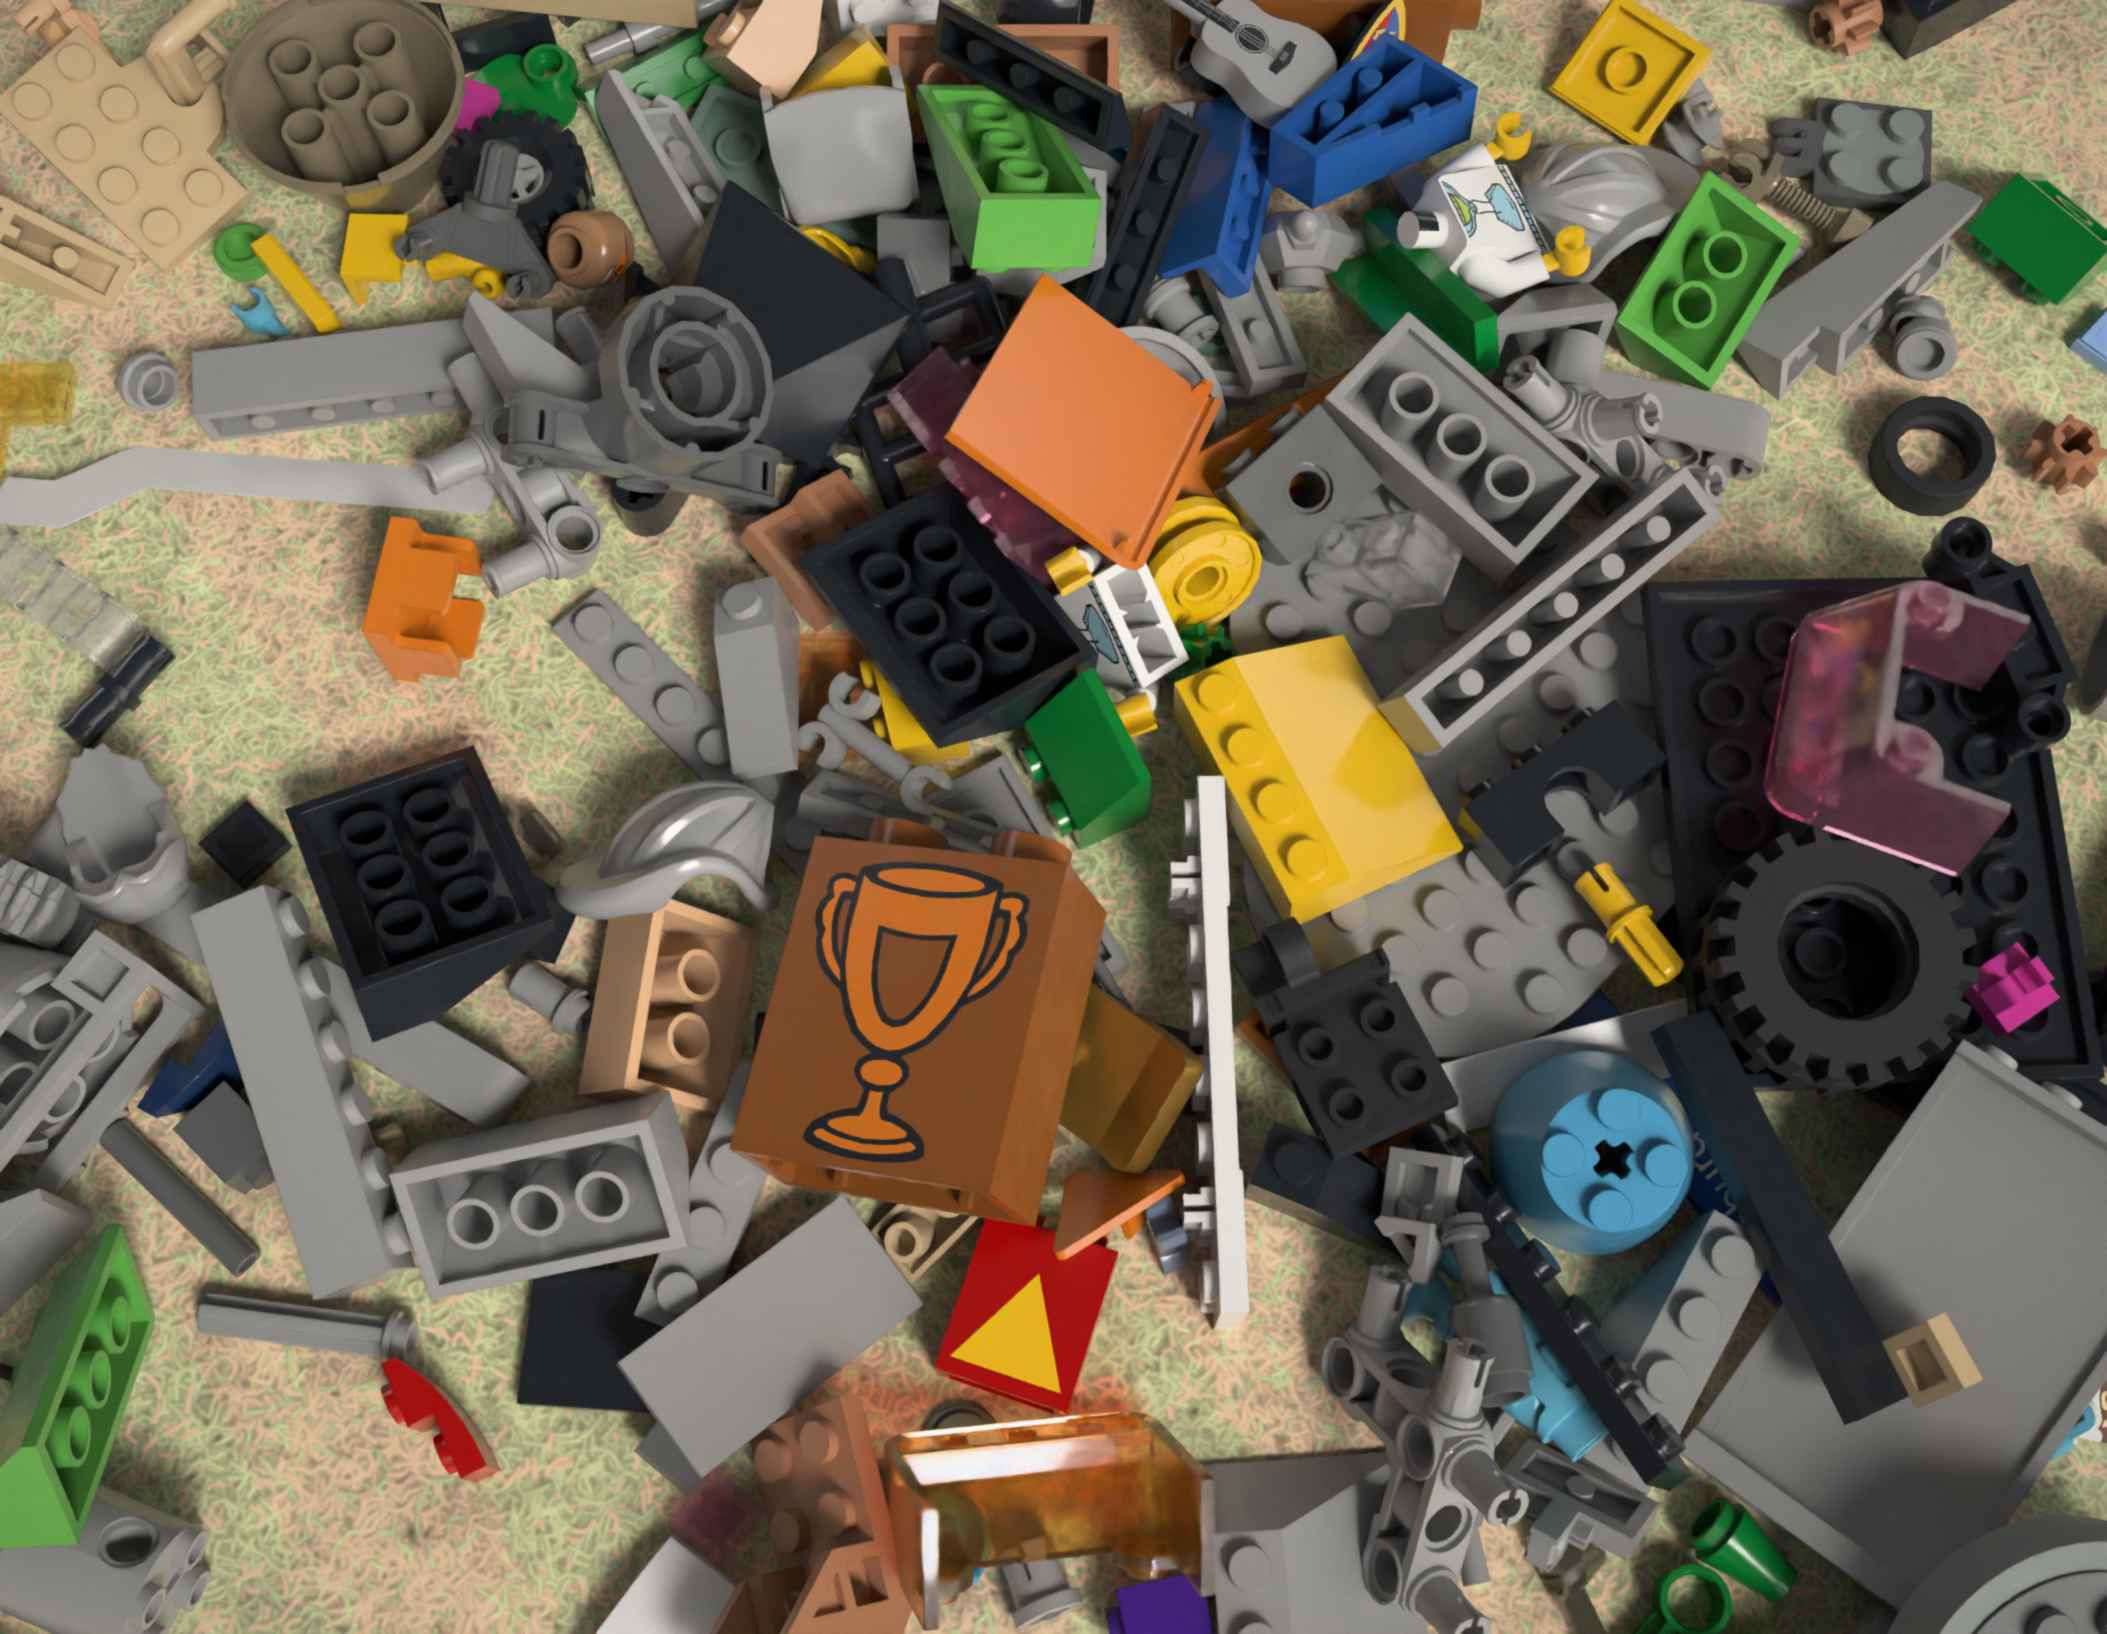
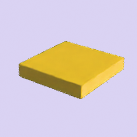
M1610 0L1551 83L1548 91L1626 144L1649 146L1662 128L1663 122L1670 117L1709 63L1713 53L1712 50L1634 0Z

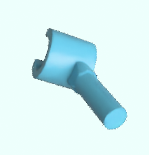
M256 287L249 289V292L258 303L252 310L243 311L236 304H232L233 311L248 331L259 334L266 332L276 339L286 336L296 337L277 319V311L261 289Z

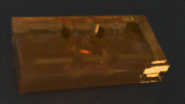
M801 639L798 730L806 723L818 722L817 718L820 710L829 703L828 691L830 684L835 676L842 671L855 676L859 680L856 688L850 695V702L854 704L863 692V679L859 662L864 661L865 652L855 639ZM821 738L816 743L810 753L798 748V761H816L825 748L824 738ZM847 745L843 762H859V753Z

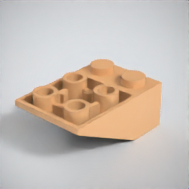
M739 0L729 16L721 13L706 31L703 42L708 47L700 59L746 96L761 101L760 87L770 85L773 102H783L816 54L823 0Z

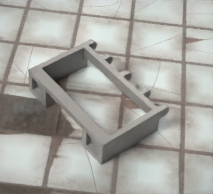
M97 929L92 932L50 984L85 1009L0 1114V1172L148 985L160 993L163 1000L162 1011L31 1179L17 1190L8 1191L0 1187V1203L37 1188L57 1195L71 1176L79 1178L87 1168L82 1162L99 1142L103 1133L115 1120L118 1122L127 1117L130 1112L124 1108L157 1066L162 1068L168 1058L172 1059L167 1053L193 1020L201 1021L209 1012L206 1007L151 965Z

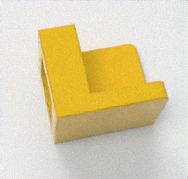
M349 214L340 276L355 304H367L370 282H399L403 277L404 265L420 264V261L417 259L411 262H406L407 258L401 260L394 251L396 240L399 237L405 236L406 231L412 226L408 215Z

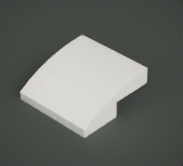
M674 1534L669 1537L640 1573L596 1634H710L738 1583Z

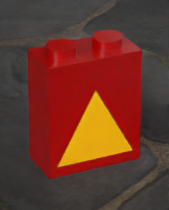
M1040 1214L1037 1216L1035 1227L985 1218L934 1369L939 1376L1067 1419L1115 1272L1119 1252L1107 1248L1109 1239L1102 1236L1068 1259L1058 1260L1053 1251L1056 1231L1043 1227L1045 1218Z

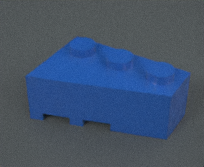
M1384 31L1356 57L1345 64L1270 128L1267 180L1311 209L1328 203L1469 140L1478 86L1389 32Z

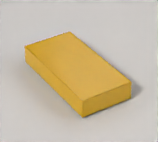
M267 233L250 244L267 275L316 336L331 335L343 329L334 310L273 235L269 236Z

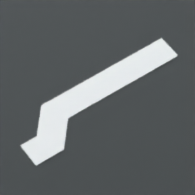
M132 446L55 481L7 477L0 488V523L62 528L147 488L486 514L496 488L489 477L487 478L483 474H479L437 495H433L426 486L417 467Z

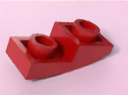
M393 1357L381 1363L389 1383L381 1387V1392L390 1415L397 1424L405 1422L408 1428L422 1433L439 1426L441 1433L433 1437V1442L438 1457L448 1474L452 1475L458 1472L460 1479L477 1483L501 1471L491 1448L476 1424L463 1407L442 1386L427 1374L398 1358Z

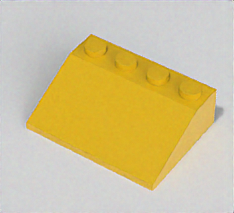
M1343 634L1232 657L1174 683L1173 714L1205 775L1224 776L1226 815L1282 921L1293 916L1300 925L1461 852L1463 849L1462 843L1403 739L1378 708L1377 704L1381 700Z

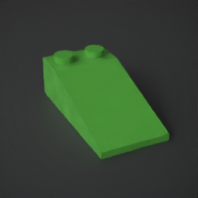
M916 85L915 97L954 238L970 268H978L988 273H1002L1009 268H1038L1045 272L1058 273L1065 271L1067 268L1090 267L1102 199L1056 126L985 86Z

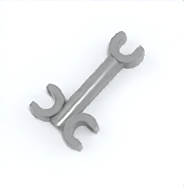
M842 671L835 676L830 684L828 691L829 703L820 710L817 718L818 722L806 723L798 730V748L810 753L816 743L821 738H824L825 748L818 756L816 763L833 771L843 762L847 745L901 786V800L906 808L922 816L931 817L935 811L923 801L922 790L931 781L938 786L950 790L954 785L951 777L944 771L932 766H915L861 724L859 721L867 720L876 714L881 706L882 697L865 689L859 699L854 704H851L850 695L856 688L859 680L855 676Z

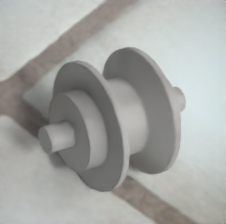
M1686 102L1682 107L1685 117L1682 122L1678 124L1667 119L1662 124L1665 134L1663 140L1667 147L1665 151L1695 167H1699L1703 164L1701 150L1708 145L1713 149L1719 150L1724 145L1721 136L1723 129L1718 121L1724 116V113L1719 107L1710 111L1705 106L1700 105L1698 107L1691 102Z

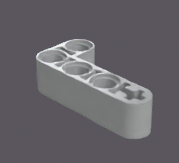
M1562 330L1555 333L1551 338L1541 366L1559 384L1584 385L1598 391L1609 400L1640 396L1643 393H1653L1658 397L1663 409L1662 421L1656 422L1660 428L1656 434H1642L1640 436L1660 457L1679 461V467L1686 466L1688 469L1718 464L1724 470L1727 478L1740 481H1748L1757 478L1761 474L1771 421L1769 411L1761 405L1602 369L1606 345L1600 337L1585 330Z

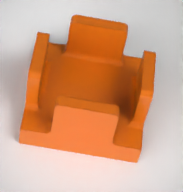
M391 516L361 632L394 680L419 682L420 674L459 678L462 665L458 659L470 660L474 657L485 614V606L480 601L452 598L458 574L483 577L481 565L485 561L475 542L471 539L428 534L422 531L416 519Z

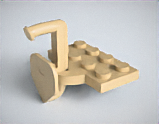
M190 0L184 6L179 5L173 10L174 15L152 34L145 55L136 58L123 67H120L78 26L0 95V114L166 276L205 244L253 200L249 192L212 157L223 143L227 129L225 103L221 97V84L225 68L232 53L205 27L223 12L235 11L237 0ZM191 40L201 50L193 59H191L184 47Z

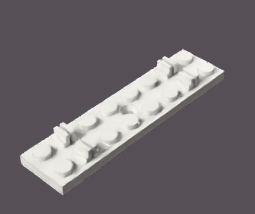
M1198 776L1195 799H1184L1181 857L1187 860L1186 862H1170L1167 887L1168 920L1184 919V925H1189L1188 944H1186L1185 948L1187 983H1199V989H1191V1007H1188L1189 1046H1201L1202 1055L1197 1056L1201 1058L1204 1069L1202 1077L1191 1094L1192 1111H1204L1205 1122H1197L1196 1137H1193V1165L1195 1177H1207V1187H1200L1199 1194H1183L1182 1206H1180L1179 1224H1181L1180 1227L1183 1226L1188 1241H1197V1247H1210V1260H1202V1271H1199L1198 1275L1200 1313H1213V1330H1240L1249 1313L1243 1170H1239L1227 910V906L1230 905L1225 780L1224 776Z

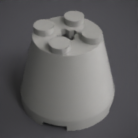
M0 940V1114L85 1009L50 985L73 956ZM132 1007L15 1155H26L47 1150L48 1140L74 1124L140 1040L141 1034L132 1029Z

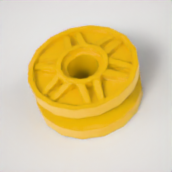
M1193 496L1174 502L1146 564L1177 633L1180 634L1179 628L1182 624L1202 622L1205 628L1211 627L1228 617L1230 611L1237 609L1249 596L1259 578L1262 555L1256 540L1247 530L1240 526L1236 515L1228 506L1216 498Z

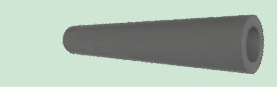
M126 1120L114 1123L103 1133L99 1144L234 1277L242 1276L259 1259L261 1252Z

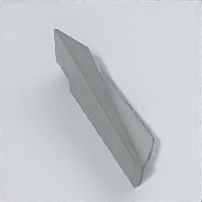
M608 69L595 97L594 106L669 273L673 278L726 182L678 102L661 93L652 102L629 90L621 77V72L615 69Z
M1939 180L1764 302L1736 347L1763 389L1779 401L1816 360V364L1819 367L1837 376L1891 323L1896 312L1895 304L1900 298L1909 294L1920 295L1946 270L1957 251L1948 244V239L1975 212L1979 211L1984 197L1948 180Z

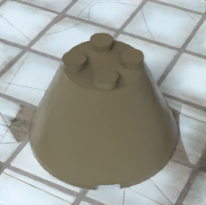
M289 0L268 12L245 33L228 60L221 84V97L225 103L226 127L244 158L255 169L271 180L349 214L403 215L418 205L428 195L440 170L459 118L465 95L464 66L451 33L433 12L416 0Z

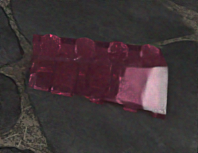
M940 345L897 384L886 397L920 443L933 456L938 457L941 455L943 457V460L937 466L946 478L970 500L966 505L978 521L984 526L986 525L997 536L994 542L1004 556L1050 588L1054 581L1044 563L1074 545L1078 547L1089 543L944 438L983 371L967 354L958 361Z

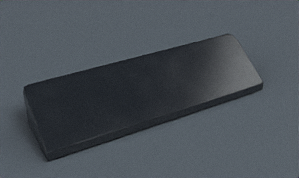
M939 0L932 58L1104 153L1131 143L1132 133L1121 92L953 2Z
M1165 102L1148 109L1143 114L1107 204L1106 261L1104 267L1079 277L1072 293L1116 328L1137 325L1212 133V130Z

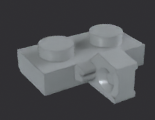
M1530 1437L1502 1470L1516 1485L1522 1487L1529 1497L1524 1520L1532 1524L1529 1531L1531 1537L1522 1559L1547 1573L1561 1560L1569 1543L1583 1551L1591 1543L1595 1547L1607 1550L1627 1561L1654 1523L1659 1507V1502L1577 1461L1571 1462L1567 1456Z

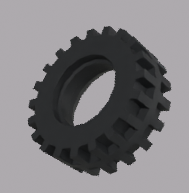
M1828 824L1812 825L1800 836L1792 838L1790 832L1775 838L1762 850L1751 855L1713 891L1708 898V901L1712 903L1709 911L1696 924L1694 935L1702 937V947L1699 952L1691 957V973H1704L1707 989L1697 996L1701 1010L1715 1008L1725 1025L1722 1030L1725 1032L1729 1042L1735 1039L1749 1053L1742 1065L1755 1074L1766 1067L1779 1073L1781 1076L1778 1086L1791 1091L1808 1085L1817 1087V1096L1833 1097L1845 1090L1855 1089L1858 1094L1880 1086L1923 1065L1922 1062L1928 1057L1943 1051L1952 1041L1947 1035L1951 1027L1965 1021L1972 1008L1971 1005L1961 1001L1964 990L1978 983L1979 967L1964 965L1962 951L1976 944L1977 940L1974 928L1956 929L1950 912L1964 903L1956 890L1942 897L1929 883V880L1939 869L1928 858L1913 868L1900 858L1906 843L1893 836L1879 846L1867 842V827L1851 825L1840 835L1830 834ZM1819 897L1842 899L1863 909L1884 930L1895 955L1896 980L1888 1000L1875 1012L1858 1018L1832 1017L1810 1007L1788 984L1778 960L1777 937L1786 915L1798 904Z

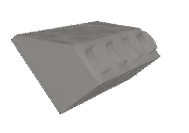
M1409 311L1325 397L1322 408L1383 479L1381 484L1500 588L1540 546L1599 478L1598 474Z
M669 1090L419 1144L389 1174L430 1300L685 1248L690 1243L688 1150Z

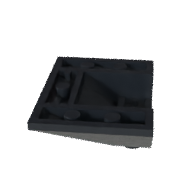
M727 180L669 286L703 287L731 301L755 326L770 357L774 386V397L767 425L756 439L816 469L822 470L916 316L741 186L730 180ZM668 367L659 368L667 375L670 374Z

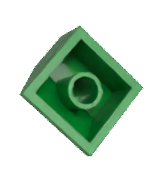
M2017 172L1966 229L1978 239L1972 246L1973 249L1983 259L1998 269L2004 263L2008 264L2023 277L2017 283V286L2041 306H2045L2049 301L2053 302L2056 306L2067 304L2107 268V228L2041 174Z
M1093 667L1077 676L1024 723L1026 746L1019 749L1021 760L1032 782L1035 784L1044 780L1053 800L1046 803V807L1055 829L1061 837L1071 834L1079 851L1148 820L1152 778Z

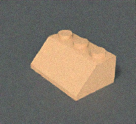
M670 899L664 908L656 912L608 919L578 1096L608 1104L669 1090L676 1114L716 1118L736 1067L742 1057L761 930Z

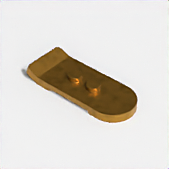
M1091 982L1059 1124L1095 1149L1114 1169L1141 1175L1147 1170L1202 1077L1204 1069L1202 1060L1177 1037L1145 1015L1135 1013Z

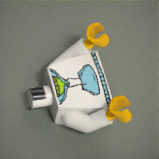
M1517 111L1505 113L1500 117L1497 122L1494 140L1485 146L1481 141L1434 174L1424 184L1422 197L1413 210L1405 212L1401 216L1397 228L1399 242L1404 248H1428L1468 287H1474L1497 298L1521 292L1525 288L1550 279L1549 272L1556 269L1566 276H1578L1585 272L1591 257V247H1582L1585 243V230L1580 226H1569L1562 229L1555 239V251L1551 252L1533 215L1528 212L1523 196L1507 165L1495 164L1494 161L1499 157L1506 160L1520 159L1529 149L1532 130L1526 131L1519 137L1508 136L1520 125L1521 113Z
M1083 544L1078 547L1074 545L1044 563L1060 591L1053 598L1099 653L1096 672L1102 684H1107L1125 696L1124 700L1113 703L1130 737L1133 738L1158 728L1152 712L1155 710L1160 686L1159 678L1189 660L1186 650L1146 563L1144 567L1137 570L1123 568L1115 562L1104 567L1105 556L1102 552L1091 544Z

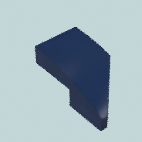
M222 1015L189 1067L170 1058L167 1059L137 1108L155 1118L194 1109L223 1081H226L239 1091L245 1087Z

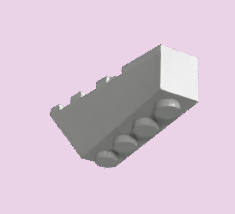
M1716 1210L1697 1217L1640 1278L1635 1287L1600 1321L1601 1329L1595 1333L1609 1355L1614 1352L1618 1353L1637 1374L1643 1388L1636 1392V1394L1650 1414L1660 1413L1679 1435L1766 1269L1747 1228ZM1517 1420L1513 1422L1537 1437V1431L1531 1430ZM1610 1432L1577 1460L1585 1466L1643 1495H1648L1652 1486L1645 1485ZM1553 1440L1548 1443V1444L1552 1445L1553 1447L1557 1448L1558 1450L1562 1451V1450L1554 1443Z

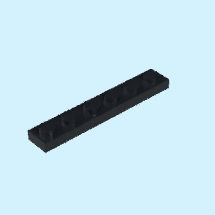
M1431 1122L1426 1124L1409 1138L1417 1151L1464 1158L1455 1207L1459 1213L1476 1212L1482 1214L1484 1225L1488 1226L1490 1231V1238L1483 1242L1482 1246L1645 1485L1671 1491L1692 1475L1679 1455L1686 1448L1677 1431L1660 1413L1656 1412L1654 1415H1651L1636 1394V1392L1643 1388L1637 1374L1618 1353L1614 1352L1609 1355L1595 1335L1601 1329L1598 1319L1576 1294L1569 1297L1555 1278L1561 1272L1558 1262L1543 1243L1536 1238L1529 1241L1516 1222L1522 1217L1521 1210L1503 1187L1497 1183L1491 1186L1480 1171L1479 1167L1485 1163V1160L1475 1144L1459 1130L1452 1134Z

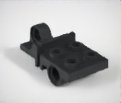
M1292 916L1263 929L1260 941L1231 953L1232 961L1264 1022L1265 1031L1269 1039L1274 1037L1275 1051L1279 1059L1282 1058L1289 1072L1290 1081L1299 1104L1316 1135L1321 1136L1333 1162H1337L1458 1106L1459 1097L1397 981L1389 983L1390 961L1382 947L1321 974L1309 941L1298 921Z

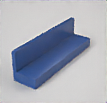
M1226 93L1201 104L1197 109L1195 121L1212 130V133L1159 265L1158 273L1166 280L1202 267L1225 295L1232 299L1250 291L1273 184L1267 180L1270 129L1250 119L1239 108L1231 95Z

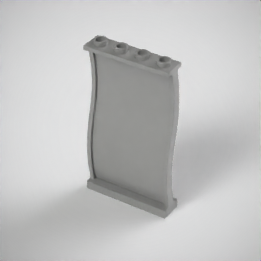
M1964 1039L1866 1179L1828 1237L1881 1342L1946 1312L1984 1380L1919 1409H1916L1910 1397H1907L1861 1420L1844 1425L1784 1303H1782L1708 1411L1684 1441L1686 1449L1679 1454L1897 1613H1899L1921 1582L1951 1554L1972 1540L1992 1530L2006 1526L2035 1481L2107 1379V1125L2104 1126L2081 1112L2082 1102L2066 1089L2048 1081H2044L2039 1086L2016 1072L2018 1063L2002 1050L1984 1042H1981L1977 1048Z

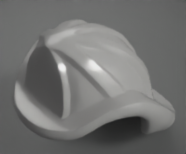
M1571 140L1533 152L1523 161L1514 181L1523 196L1528 212L1533 215L1551 252L1555 251L1557 234L1569 226L1584 228L1585 243L1582 247H1591L1590 263L1584 273L1578 276H1566L1556 269L1549 272L1550 279L1539 284L1553 288L1590 283L1613 258L1638 241L1647 237H1659L1663 240L1701 176L1683 159L1666 151L1642 145L1596 144Z
M726 780L698 781L668 789L633 812L619 828L609 847L568 867L555 884V898L563 908L579 917L606 920L626 915L659 911L667 905L676 891L693 877L716 875L735 882L748 902L762 912H772L778 907L781 897L779 888L765 873L770 852L775 807L768 798L753 788Z

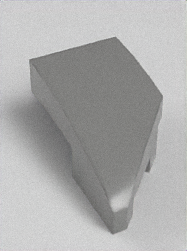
M1390 1147L1381 1215L1374 1222L1383 1236L1391 1238L1410 1267L1406 1271L1413 1282L1432 1284L1445 1249L1440 1239L1443 1234L1441 1222L1454 1215L1464 1158Z

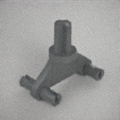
M490 139L483 144L475 191H466L463 201L457 203L454 207L412 225L406 231L405 236L399 237L394 244L396 255L401 260L407 258L406 262H411L415 259L428 261L440 255L444 250L513 274L514 276L507 281L506 289L511 298L515 299L519 296L518 301H523L527 298L534 300L542 298L549 294L555 282L560 280L551 269L548 259L545 260L523 228L520 219L516 217L518 205L510 200L519 159V151L512 144L505 141Z

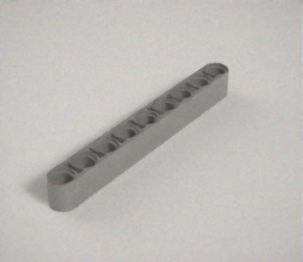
M56 806L18 856V859L29 867L37 868L49 876L58 878L64 884L74 887L69 864L63 855L67 847L62 834L63 819ZM189 880L190 885L187 888V894L176 906L147 921L129 926L146 936L150 934L164 943L163 946L195 965L206 967L190 915L225 900ZM311 950L313 958L321 962L329 977L331 992L326 997L333 1019L343 1026L348 1035L352 1049L351 1056L356 1059L361 1057L375 1066L374 1069L411 1091L414 1088L428 1097V1101L464 1122L469 1120L483 1130L503 1125L531 1082L529 1078L509 1064L435 1021L424 1023L372 1043L345 969Z

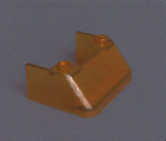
M1121 1411L921 1431L896 1435L884 1443V1477L899 1582L924 1631L939 1629V1605H946L956 1601L959 1593L968 1590L972 1586L973 1569L1107 1554L1110 1560L1115 1565L1124 1568L1126 1575L1131 1578L1154 1580L1167 1575L1168 1570L1179 1569L1201 1597L1215 1595V1479L1160 1421L1151 1415Z

